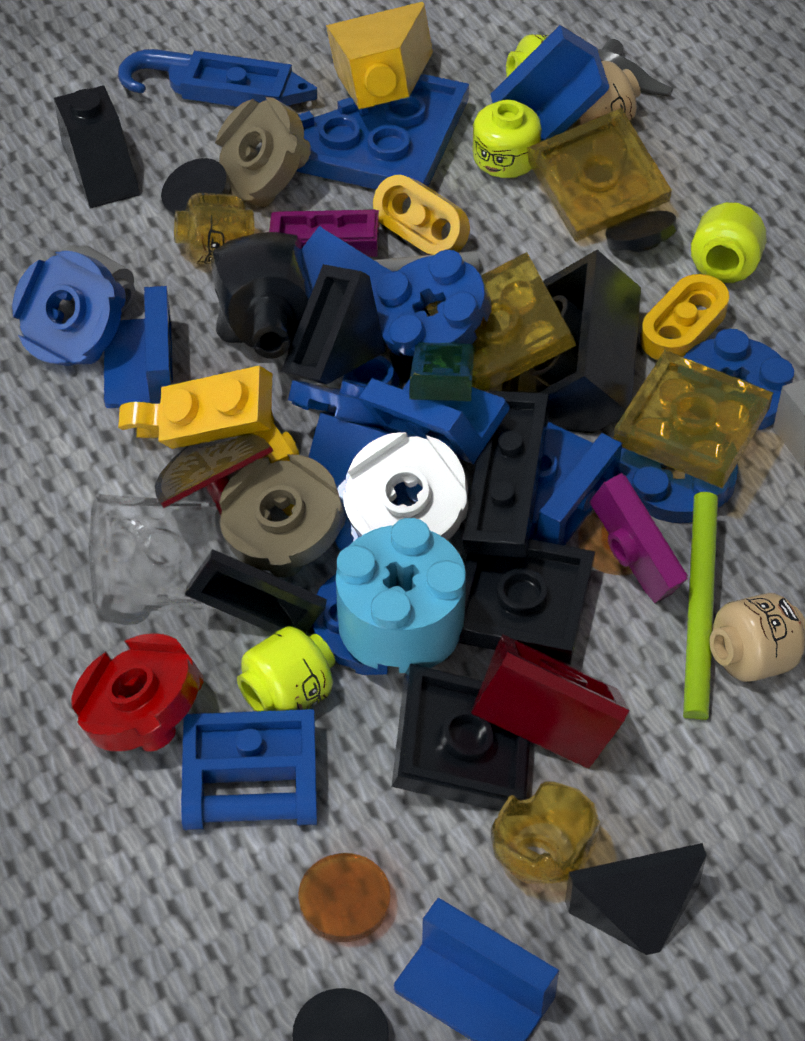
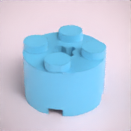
M404 518L397 521L394 525L374 529L357 538L339 553L336 570L337 614L340 637L347 650L364 665L378 669V664L398 667L399 673H406L410 664L432 668L443 662L455 650L465 619V566L455 547L444 537L429 530L428 525L422 520Z

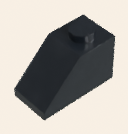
M105 86L82 89L74 93L54 97L61 142L89 208L139 196L140 190L121 123Z

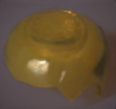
M546 781L540 784L536 793L529 799L520 801L514 795L509 796L500 810L498 818L495 819L491 827L490 840L496 859L517 879L526 884L536 885L561 883L568 881L570 871L583 869L591 858L596 846L600 821L595 803L579 789L554 781ZM527 847H539L548 853L540 855Z

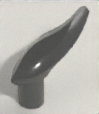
M610 39L602 49H598L601 61L613 62L622 70L629 69L636 77L641 92L671 96L672 87L655 80L637 64L621 56L624 48L620 41Z

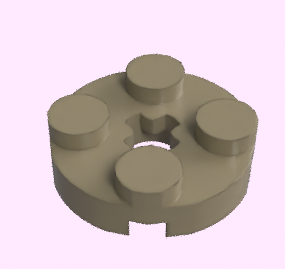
M265 97L267 100L260 103L251 99L240 104L224 121L215 141V144L222 147L219 163L226 170L231 182L228 195L239 201L260 207L269 206L274 201L276 195L291 181L296 170L306 164L311 153L310 143L304 139V128L299 115L291 107L271 97ZM261 142L262 147L259 154H257L256 147Z
M287 454L290 461H277L274 463H270L268 457L246 465L230 479L220 499L222 514L221 522L219 523L221 532L231 552L240 561L258 569L270 571L277 577L287 578L294 576L304 565L319 558L330 548L345 525L346 516L334 478L323 465L302 455ZM290 504L295 505L291 510L292 515L282 521H272L269 513L272 507L277 506L278 508L285 509Z

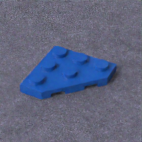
M421 74L410 97L359 110L353 99L349 97L337 101V110L316 117L310 111L298 114L304 128V139L309 141L311 153L306 164L297 169L296 172L371 189H377L380 183L390 176L404 175L418 180L429 187L469 100V84Z

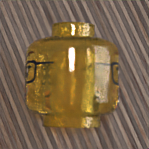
M194 193L187 202L186 211L176 210L174 242L184 244L187 258L196 264H211L212 251L222 246L227 241L254 234V212L252 209H245L244 202L237 195Z

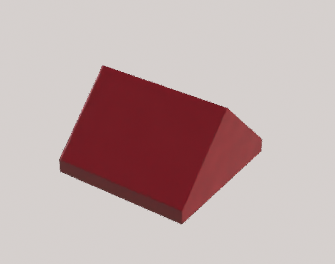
M502 634L471 714L589 769L624 723L630 710L616 687Z

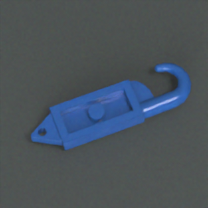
M144 49L126 57L118 68V79L122 86L136 93H144L146 87L144 84L135 81L132 78V74L140 69L168 71L170 87L174 92L181 94L182 99L238 107L243 102L251 99L260 103L267 100L265 97L274 98L287 106L318 98L317 87L292 72V64L195 50L193 54L158 49Z

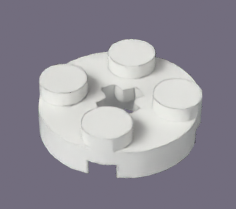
M406 432L384 435L365 446L351 463L348 470L350 477L346 484V493L344 492L345 511L356 533L362 536L374 529L394 525L401 519L416 518L426 523L429 530L439 534L448 541L459 529L461 522L466 519L469 506L468 483L456 454L439 439L427 435V439L418 436L407 437ZM404 482L409 488L419 484L423 489L417 494L418 501L411 506H406L405 504L396 506L391 503L397 497L394 487L398 483Z

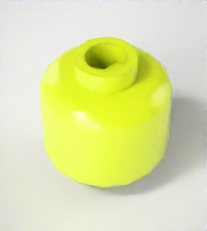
M724 202L713 206L701 217L691 242V258L696 268L702 274L713 276L724 283H735L745 280L756 270L766 245V227L761 217L752 208L743 204Z

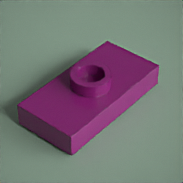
M379 210L280 211L271 213L269 232L297 235L303 246L320 226L366 256L378 257Z
M621 473L604 482L589 502L609 533L608 543L615 558L621 565L630 567L645 593L654 603H657L672 595L688 579V575L627 477Z

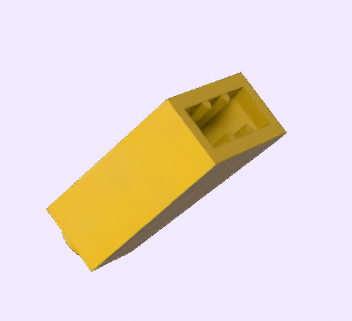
M423 2L326 25L336 73L359 110L410 97L433 53L426 9Z

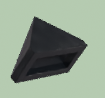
M323 264L281 372L292 377L328 385L383 354L386 350L370 276L362 271Z
M214 549L211 550L190 580L185 591V596L273 634L288 626L295 627L306 634L325 610L327 599Z
M703 843L570 871L565 897L569 914L645 955L659 953L700 885L707 856Z

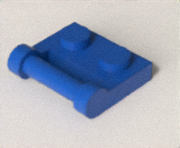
M314 709L186 714L183 718L181 815L183 830L204 829V823L283 819H297V826L317 825ZM296 780V792L204 796L205 783Z

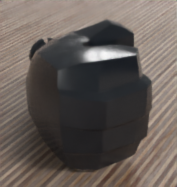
M280 232L251 234L227 241L212 251V274L220 305L216 332L223 341L228 343H245L249 347L254 348L255 352L261 357L267 359L278 358L287 352L293 342L311 296L310 286L302 268L303 245L297 235Z

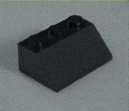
M597 249L514 297L502 391L548 393L550 402L548 422L571 432L593 434L630 415L641 287Z

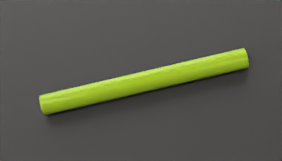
M699 492L694 495L684 683L683 717L707 720L709 718L712 655L710 635L713 631L718 497L711 492Z

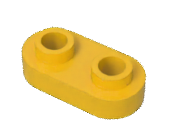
M393 175L382 181L376 189L373 198V209L379 210V222L423 252L435 255L443 250L460 252L466 245L470 234V223L466 213L423 183L404 175ZM410 197L411 205L407 212L403 213V202L406 198ZM449 222L450 232L445 239H442V228Z
M693 274L680 279L644 317L640 342L645 353L661 362L674 363L682 361L690 349L705 341L725 319L729 302V291L726 285L719 279L705 274ZM695 305H700L707 309L698 310Z

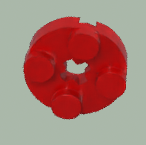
M151 633L125 640L124 642L129 647V650L120 653L112 660L107 652H104L86 668L75 685L71 701L72 709L78 716L77 723L92 743L101 749L128 751L142 747V749L148 752L162 749L174 738L176 733L175 726L189 712L198 691L204 683L202 673L177 639L165 634Z

